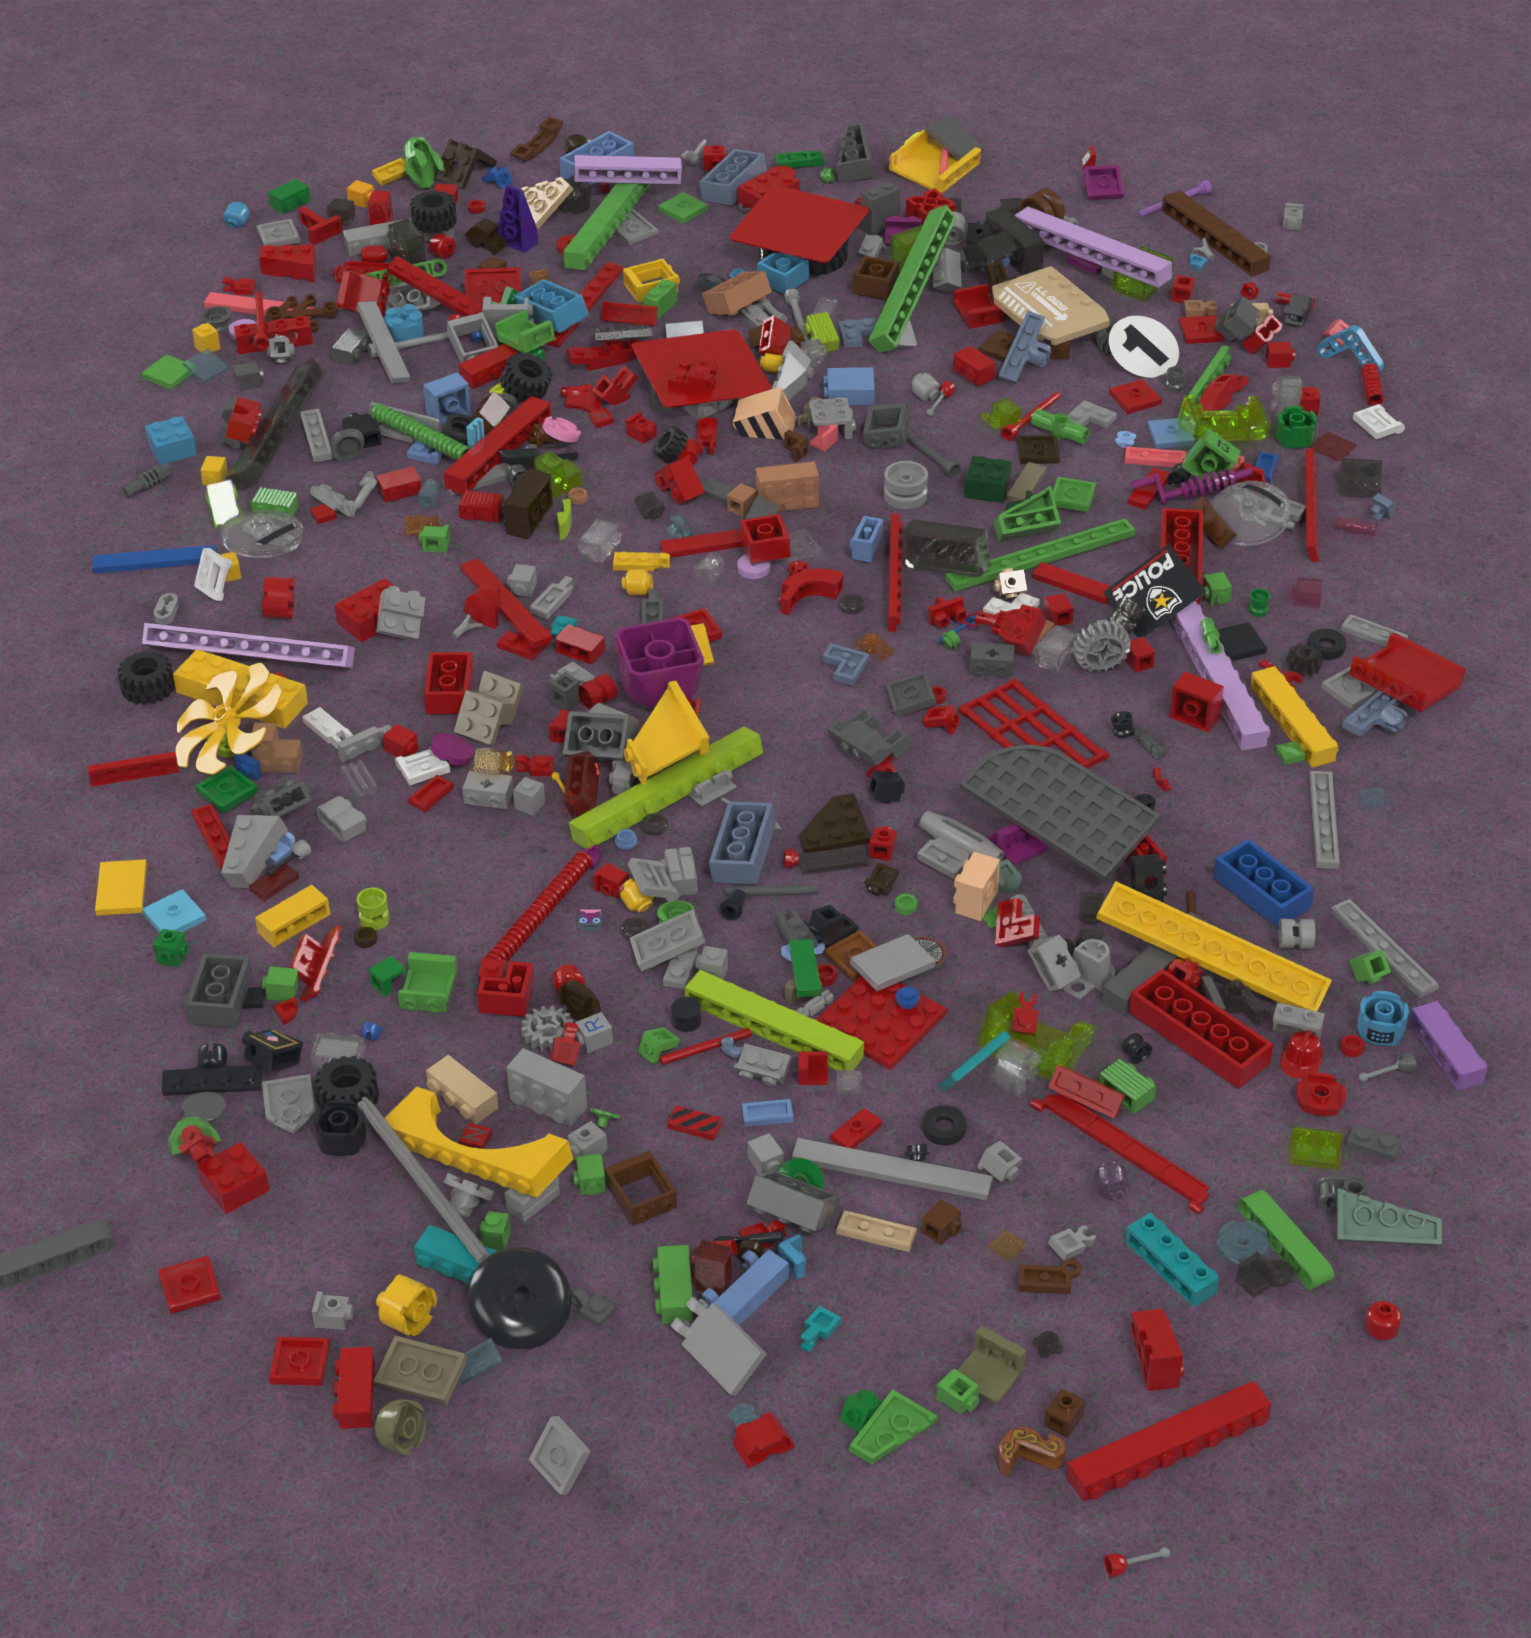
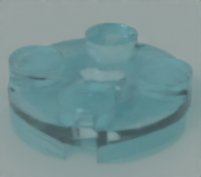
M1236 1220L1227 1222L1219 1230L1217 1251L1228 1262L1241 1268H1249L1266 1257L1269 1247L1267 1232L1262 1226L1253 1221L1245 1220L1244 1223H1236ZM1238 1240L1240 1242L1247 1241L1248 1243L1247 1245H1240Z

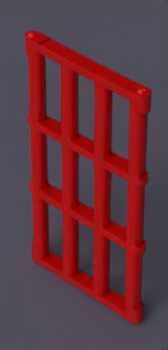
M1017 678L958 708L959 713L969 718L987 733L990 739H994L1003 748L1015 746L1002 735L1010 730L1027 745L1048 748L1056 745L1086 769L1108 759L1110 756L1103 748H1099L1078 731L1076 726H1072L1051 709L1049 704L1044 703L1025 688L1023 683ZM1011 689L1016 690L1036 708L1028 712L1005 692ZM995 697L999 698L1016 712L1019 717L1010 720L989 701ZM978 706L983 707L1003 725L994 729L972 709ZM1044 713L1064 731L1055 734L1035 717ZM1028 722L1044 735L1047 740L1038 743L1021 729L1019 725ZM1072 736L1095 756L1087 760L1063 740Z

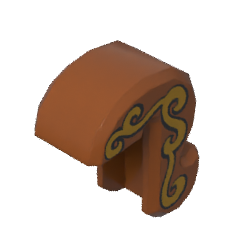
M1030 1427L1011 1429L1001 1439L999 1444V1468L1003 1474L1009 1477L1018 1457H1021L1051 1470L1058 1469L1065 1461V1442L1054 1434H1049L1048 1440H1043L1040 1434Z

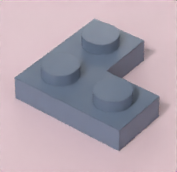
M876 318L839 321L844 348L862 346L861 336L871 335L877 323Z
M832 643L822 656L823 663L838 666L834 672V681L852 686L870 661V654Z

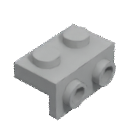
M1277 1003L1272 1020V1030L1289 1034L1310 1030L1320 1040L1325 1013Z

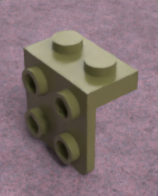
M980 1326L975 1333L974 1350L957 1371L979 1385L978 1395L997 1404L1025 1370L1026 1349L1022 1348L1018 1343L1001 1337L997 1332Z

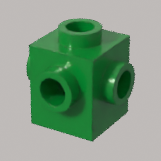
M162 929L159 936L153 941V951L156 954L157 964L180 967L189 950L185 933Z

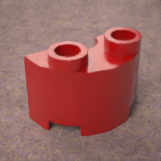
M771 1412L763 1414L760 1418L750 1423H742L735 1429L736 1437L734 1438L733 1446L747 1469L764 1462L771 1454L777 1453L780 1455L795 1448L783 1425Z

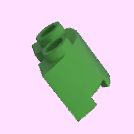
M187 1117L177 1122V1126L168 1137L169 1149L172 1155L181 1153L178 1148L183 1144L181 1133L189 1125L199 1127L203 1134L215 1138L216 1142L221 1141L214 1126L199 1117Z

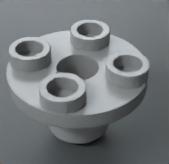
M447 1173L443 1183L455 1187L450 1192V1204L458 1212L459 1216L464 1218L470 1217L473 1208L479 1204V1197L491 1201L494 1194L493 1190L480 1186L479 1190H476L477 1184L465 1179L461 1184L460 1177Z

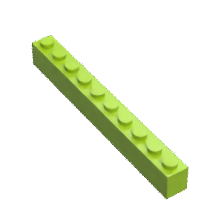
M742 727L709 745L707 754L699 755L696 752L648 778L645 785L639 783L568 822L572 840L585 849L599 845L617 835L620 830L635 825L689 795L696 784H700L708 779L713 781V776L721 773L722 770L732 771L763 754L760 734Z

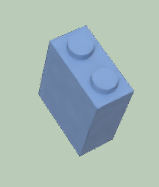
M873 367L827 368V376H824V399L840 397L847 398L849 405H874Z

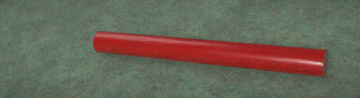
M748 1027L661 1055L659 1060L662 1065L722 1046L721 1039L724 1037H732L734 1042L751 1037V1030Z

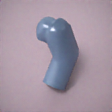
M732 1037L722 1038V1046H720L722 1052L733 1059H740L744 1046L738 1047L735 1045Z

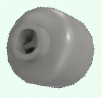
M919 373L913 378L911 390L920 400H934L939 395L940 384L929 373Z

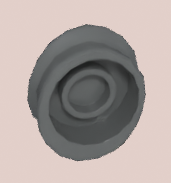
M224 306L211 307L203 312L201 324L209 323L217 331L228 330L230 324L233 323L231 319L232 311Z
M345 429L332 437L331 451L336 460L340 462L357 459L362 454L364 437L360 431Z
M216 1092L192 1094L183 1102L182 1109L184 1112L182 1120L187 1117H199L215 1126L223 1117L225 1099Z

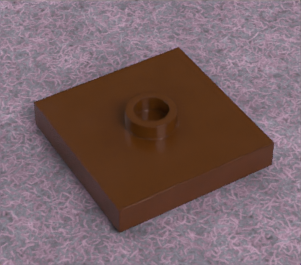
M998 330L979 346L978 351L988 357L1005 362L1016 336Z

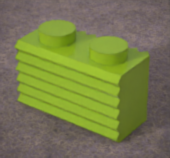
M826 311L825 313L808 315L806 323H804V331L810 337L811 348H814L817 354L839 350L840 339L829 313Z

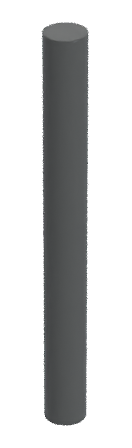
M817 885L725 887L726 896H729L735 889L744 891L746 896L817 894Z

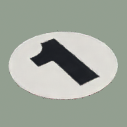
M1129 316L1119 320L1110 331L1109 347L1112 355L1124 369L1135 375L1154 378L1166 373L1168 368L1176 366L1178 362L1179 348L1175 337L1163 324L1154 319L1144 316Z

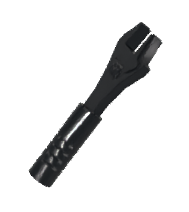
M783 1231L750 1234V1236L745 1237L719 1236L714 1238V1241L734 1239L736 1244L739 1245L741 1241L753 1240L760 1244L783 1241L784 1235Z

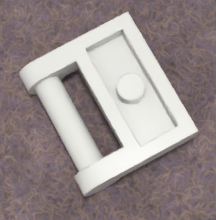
M1380 404L1355 412L1353 415V420L1375 439L1393 433L1399 434L1405 429V425L1392 418Z
M203 548L194 586L210 598L222 601L224 597L223 588L232 561L222 557L210 548ZM219 566H220V570H219V574H218V578H217V582H216V577H217L218 569H219Z
M430 747L428 750L413 755L395 758L398 770L401 771L409 785L431 779L436 775L440 776L450 773V766L444 758V761L438 759Z

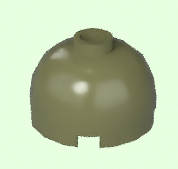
M405 1399L394 1400L384 1405L375 1420V1435L378 1443L389 1452L410 1455L409 1451L415 1444L416 1448H418L425 1436L426 1420H422L420 1413L424 1412L423 1407L416 1401ZM399 1438H406L410 1440L409 1442H406L404 1444H398Z

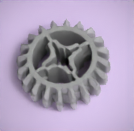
M1106 619L1103 623H1100L1098 620L1094 625L1089 623V627L1087 629L1082 628V633L1076 634L1077 639L1073 641V653L1076 661L1083 669L1087 668L1089 672L1095 670L1097 673L1102 669L1106 672L1108 668L1114 669L1116 664H1121V659H1127L1126 653L1130 652L1129 646L1131 645L1129 635L1120 623H1115L1114 620L1109 623Z

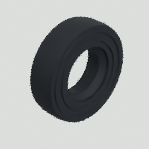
M1318 629L1310 634L1307 646L1313 656L1323 660H1334L1344 654L1346 639L1343 634L1336 630ZM1328 641L1335 646L1324 647L1319 642Z
M939 1105L925 1113L922 1120V1130L925 1137L934 1144L943 1146L953 1145L961 1141L965 1136L967 1121L962 1111L956 1107ZM939 1120H949L954 1124V1127L951 1130L943 1131L937 1129L935 1124Z

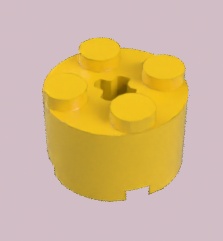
M401 1274L394 1278L393 1282L385 1291L378 1295L376 1305L379 1306V1319L381 1323L407 1336L419 1335L433 1317L429 1315L431 1307L436 1308L437 1296L434 1289Z

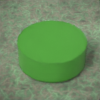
M901 894L896 897L894 907L898 913L910 915L916 912L918 901L913 895Z

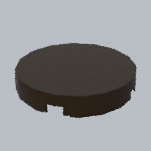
M568 980L559 988V1002L562 1005H566L568 1008L566 1010L567 1013L574 1019L580 1021L601 1012L597 997L584 984L575 980Z

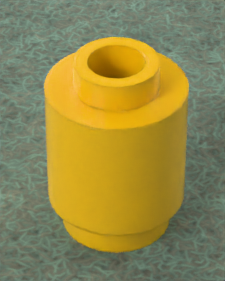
M766 353L765 356H761L760 367L763 368V372L778 374L779 365L783 366L785 359H783L782 355Z

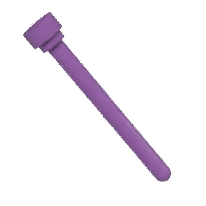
M1208 180L1199 182L1196 188L1184 193L1189 197L1198 194L1207 195L1212 192V186ZM1163 201L1140 210L1139 216L1144 217L1161 210Z

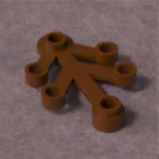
M307 295L300 304H298L297 297L289 296L280 307H269L265 318L267 321L318 315L334 318L338 313V307L335 302L327 301L323 304V308L306 309L308 306L313 307L317 304L315 295ZM310 320L311 332L319 331L318 322Z

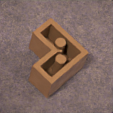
M255 722L252 733L264 727L267 729L262 741L252 748L253 758L260 762L261 772L299 773L303 757L301 740L279 739L276 723Z

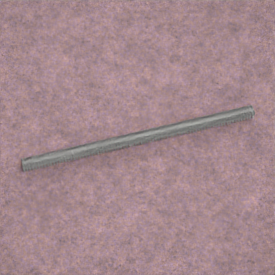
M363 1097L362 1101L357 1104L358 1108L362 1109L363 1114L372 1124L373 1128H375L400 1163L403 1164L404 1168H406L407 1172H409L433 1206L441 1213V1216L444 1217V1220L447 1221V1224L467 1250H469L473 1258L481 1263L490 1256L489 1252L479 1242L475 1234L471 1232L472 1230L468 1228L461 1216L457 1214L458 1212L454 1210L453 1206H451L441 1190L434 1184L424 1168L422 1169L421 1165H419L406 1145L403 1144L393 1128L388 1125L371 1100Z

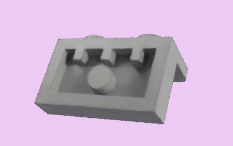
M744 1043L739 1062L735 1063L734 1069L739 1073V1077L747 1080H752L755 1077L762 1079L761 1082L769 1086H775L776 1083L783 1085L792 1057Z

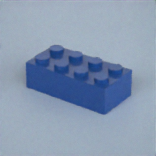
M1249 838L1215 859L1213 878L1278 929L1280 919H1295L1311 909L1314 887Z

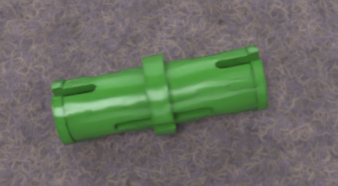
M1208 617L1200 622L1204 634L1203 640L1207 643L1210 654L1213 655L1215 653L1217 655L1223 650L1219 640L1220 634L1215 628L1213 619L1209 618L1208 621Z

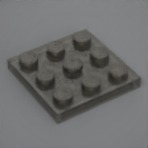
M646 324L634 325V329H629L628 326H616L613 331H610V328L607 327L596 328L597 332H592L593 340L596 341L653 336L652 328H647Z

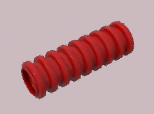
M1367 363L1361 368L1366 401L1369 405L1375 406L1382 404L1384 401L1383 390L1377 365Z

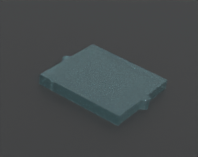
M209 349L183 362V366L203 383L229 369L220 360V357H217Z

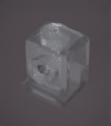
M711 552L700 563L696 562L694 564L695 580L711 586L725 573L724 557Z

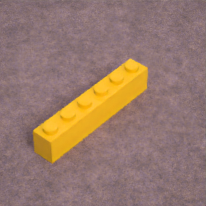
M1275 666L1252 672L1250 689L1292 742L1297 741L1305 753V759L1309 765L1314 768L1335 762L1338 752L1337 742L1327 733L1326 728L1319 723L1315 714L1308 709L1304 700H1301L1295 689L1286 681L1284 675Z

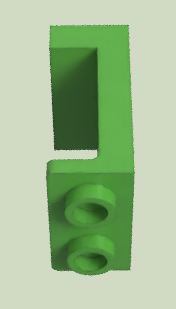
M525 310L495 324L498 341L521 352L527 353L555 340L553 323L548 320L538 325L529 321L528 313Z
M409 952V970L403 990L398 992L399 1007L407 1010L447 1012L458 972L456 956Z

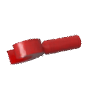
M1265 659L1259 664L1263 669L1274 667L1273 664ZM1277 668L1294 689L1296 685L1290 683L1291 681L1302 684V676L1296 672L1283 673L1282 670Z

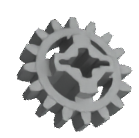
M542 1006L541 1011L534 1008L532 1009L533 1015L526 1014V1020H522V1037H525L526 1044L531 1043L533 1049L540 1046L541 1051H544L546 1047H549L552 1051L555 1037L563 1038L565 1023H573V1019H570L569 1013L564 1014L563 1008L557 1011L554 1006L547 1010L545 1006Z

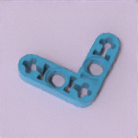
M1352 325L1322 340L1317 346L1318 354L1325 358L1351 348L1362 366L1367 363H1373L1377 365L1379 373L1384 369L1383 360L1359 326ZM1336 338H1340L1344 345L1338 344ZM1360 347L1366 348L1368 354L1362 353Z

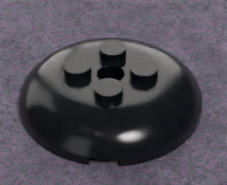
M511 1247L491 1254L477 1267L468 1287V1308L474 1324L487 1339L508 1349L528 1350L546 1344L562 1330L571 1310L572 1295L565 1273L549 1256L531 1248ZM515 1292H525L527 1300L517 1299Z

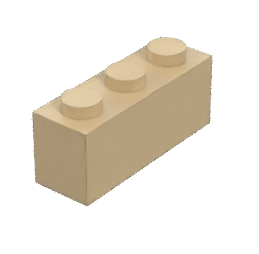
M447 1055L426 1070L427 1087L429 1090L443 1097L447 1105L457 1108L465 1119H470L475 1124H478L498 1109L497 1092L451 1056Z

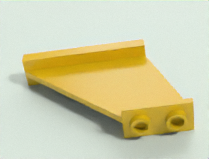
M677 681L668 682L667 690L634 741L627 739L624 757L626 762L631 764L634 776L638 777L642 785L646 784L647 777L695 751L699 755L708 753L709 736Z

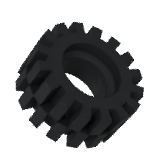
M675 425L669 426L668 429L664 430L663 434H660V438L657 439V444L654 445L655 449H653L654 454L666 463H671L676 457L680 456V452H683V447H686L687 444L685 442L688 441V435Z

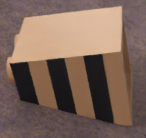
M778 387L739 399L733 419V426L735 430H738L741 437L784 440V433L786 431H794L797 416L782 388Z

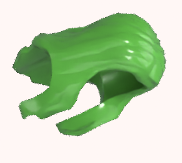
M412 137L405 143L403 154L406 160V173L419 188H430L434 185V175L437 168L444 171V162L439 153L432 150L429 143L422 137Z

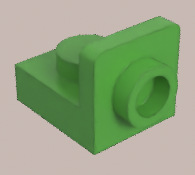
M665 1027L644 1031L638 1053L651 1063H657L661 1051L677 1048L680 1039Z

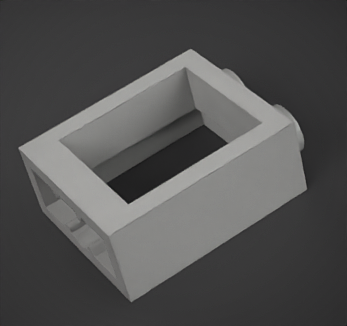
M483 312L447 321V335L460 363L499 347ZM480 331L487 348L465 353L458 336Z

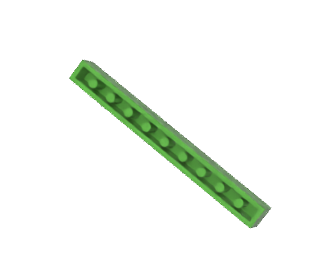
M616 183L563 251L565 268L586 270L616 229L619 228L622 221L625 220L626 215L631 212L635 204L638 203V200L650 187L651 183Z
M946 205L929 211L868 341L879 353L896 348L957 217Z

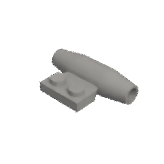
M926 811L923 814L919 826L935 839L929 840L917 853V859L954 880L957 874L963 871L966 859H970L974 852L1000 859V863L1002 862L1004 851L984 835L952 818L931 811Z

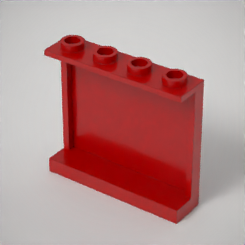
M1394 632L1389 636L1387 646L1366 659L1355 655L1349 675L1422 712L1462 686L1466 668Z

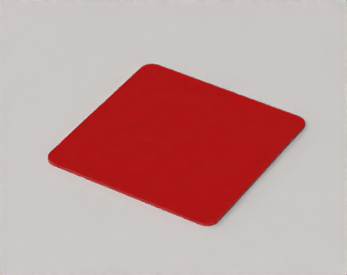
M772 186L730 234V240L826 263L833 258L865 218L869 208L791 188Z
M731 329L641 341L632 344V349L662 405L668 408L744 398L772 390L771 384L738 330ZM696 356H707L708 358L715 359V364H718L717 374L714 375L712 386H708L706 393L668 386V380L677 359H687L694 362Z

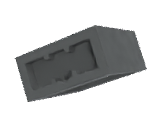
M907 402L869 406L863 431L867 449L905 446L911 421ZM898 424L895 428L875 429V426Z

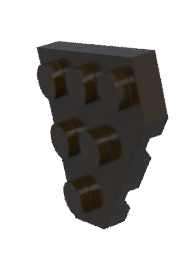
M854 793L832 797L800 833V841L805 854L869 844L871 839Z

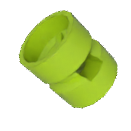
M373 887L362 890L357 896L360 925L362 927H371L375 930L386 927L390 920L386 893L379 888Z

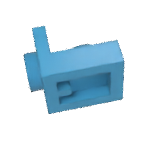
M797 1234L779 1244L778 1256L789 1262V1273L796 1280L805 1276L806 1264L805 1256L802 1253V1237L800 1234Z

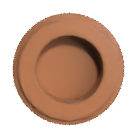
M573 488L568 492V499L571 500L572 504L579 505L588 500V494L583 488Z

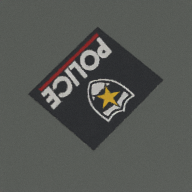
M1168 544L1103 593L1138 638H1145L1207 591Z

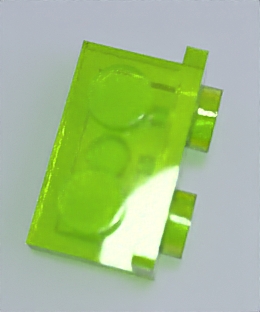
M1294 1126L1290 1141L1289 1164L1340 1170L1343 1133Z

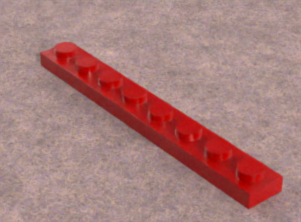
M606 262L580 294L583 296L588 313L623 272L622 265ZM580 322L574 323L563 332L554 330L555 340L544 345L560 348Z
M891 513L888 632H896L897 624H901V612L897 611H901L903 547L898 546H903V522H899V513Z

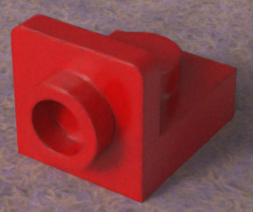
M946 705L929 708L922 722L925 728L945 726L948 734H954L960 719L953 706Z

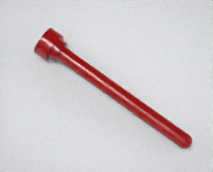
M258 291L255 293L257 335L254 337V346L259 350H265L269 347V337L265 334L263 294Z
M1059 392L1053 393L1018 422L1007 424L1001 429L1002 438L1008 441L1015 439L1018 436L1019 430L1031 421L1037 409L1044 411L1060 399L1061 394Z

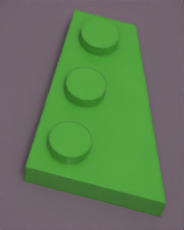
M892 1389L849 1445V1452L872 1465L935 1424L938 1416Z

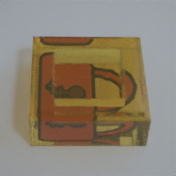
M1006 1229L989 1244V1249L1007 1262H1010L1025 1248V1242Z

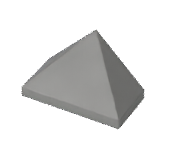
M910 320L896 348L886 352L917 346Z

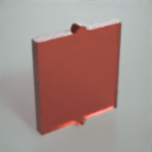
M1327 432L1322 437H1318L1317 441L1310 445V448L1339 462L1343 457L1348 456L1357 445Z

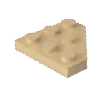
M562 177L556 178L555 181L550 183L545 181L537 183L535 187L529 188L526 186L521 188L538 229L574 189Z

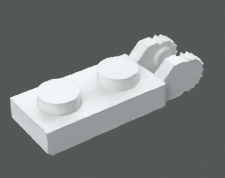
M321 707L302 716L303 722L337 749L338 742L342 741L339 737L347 739L353 736L352 732L343 727Z

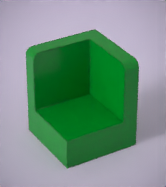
M392 956L368 969L371 986L384 997L392 993L391 980L405 972L404 966Z

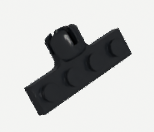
M213 1043L212 1055V1051H209V1044H204L198 1049V1064L195 1068L163 1070L162 1094L163 1096L190 1095L200 1092L261 1091L262 1069L256 1065L227 1066V1050L223 1045Z

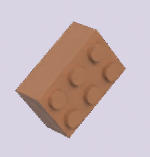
M765 271L742 272L702 293L709 314H717V316L728 314V316L737 314L739 309L752 306V302L765 299V295L771 293L772 290Z
M815 462L755 468L757 495L778 505L776 512L819 507V474Z

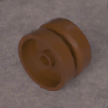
M1048 188L1039 189L1032 195L1024 198L1019 205V212L1026 207H1030L1056 218L1064 219L1065 209L1061 198L1056 192Z

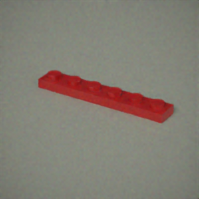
M399 256L395 257L387 269L389 274L464 317L483 312L482 304Z

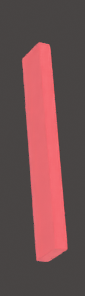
M210 292L204 301L205 308L224 306L234 312L256 314L255 298ZM263 299L264 316L269 307H280L284 302ZM308 306L306 309H314L315 307Z
M1126 447L1125 463L1173 467L1177 463H1183L1188 452ZM1239 456L1237 464L1232 468V471L1235 472L1241 463L1244 462V456Z

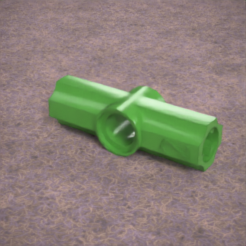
M1037 409L1031 418V424L1051 432V435H1057V439L1067 438L1084 445L1090 436L1088 428L1071 422L1066 414L1053 415Z

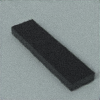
M569 445L500 450L499 458L507 465L576 460L578 459V452Z

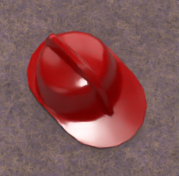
M1310 1030L1297 1032L1291 1036L1285 1045L1280 1062L1282 1071L1287 1076L1296 1079H1307L1309 1074L1318 1072L1324 1054L1319 1038Z

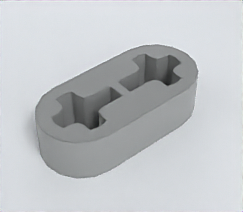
M167 593L159 598L154 610V619L157 624L167 625L174 620L179 608L177 595Z

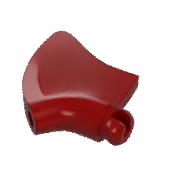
M589 383L581 386H564L561 389V396L566 397V408H577L589 413L601 409V400L599 395L592 390L593 386Z

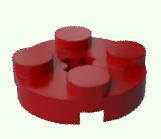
M1312 1073L1308 1075L1307 1079L1303 1081L1301 1079L1298 1082L1296 1100L1300 1105V1109L1305 1113L1318 1116H1335L1345 1104L1346 1088L1343 1084L1341 1086L1336 1082V1077L1330 1074ZM1318 1092H1323L1324 1096H1318Z

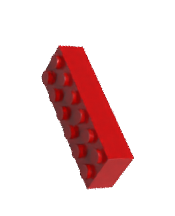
M1163 508L1160 550L1169 544L1202 585L1203 510ZM1201 597L1195 600L1197 604H1200Z
M1163 968L1130 993V1014L1238 1089L1271 1064L1273 1043Z

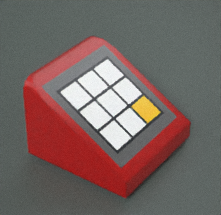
M1090 146L1081 158V169L1084 170V167L1095 166L1096 153L1094 146Z

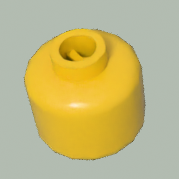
M646 569L628 570L626 577H622V588L626 589L629 596H645L649 593V589H653L652 574H649Z
M634 878L629 879L622 885L624 889L620 897L631 912L637 911L642 913L653 905L652 900L654 896L642 895Z

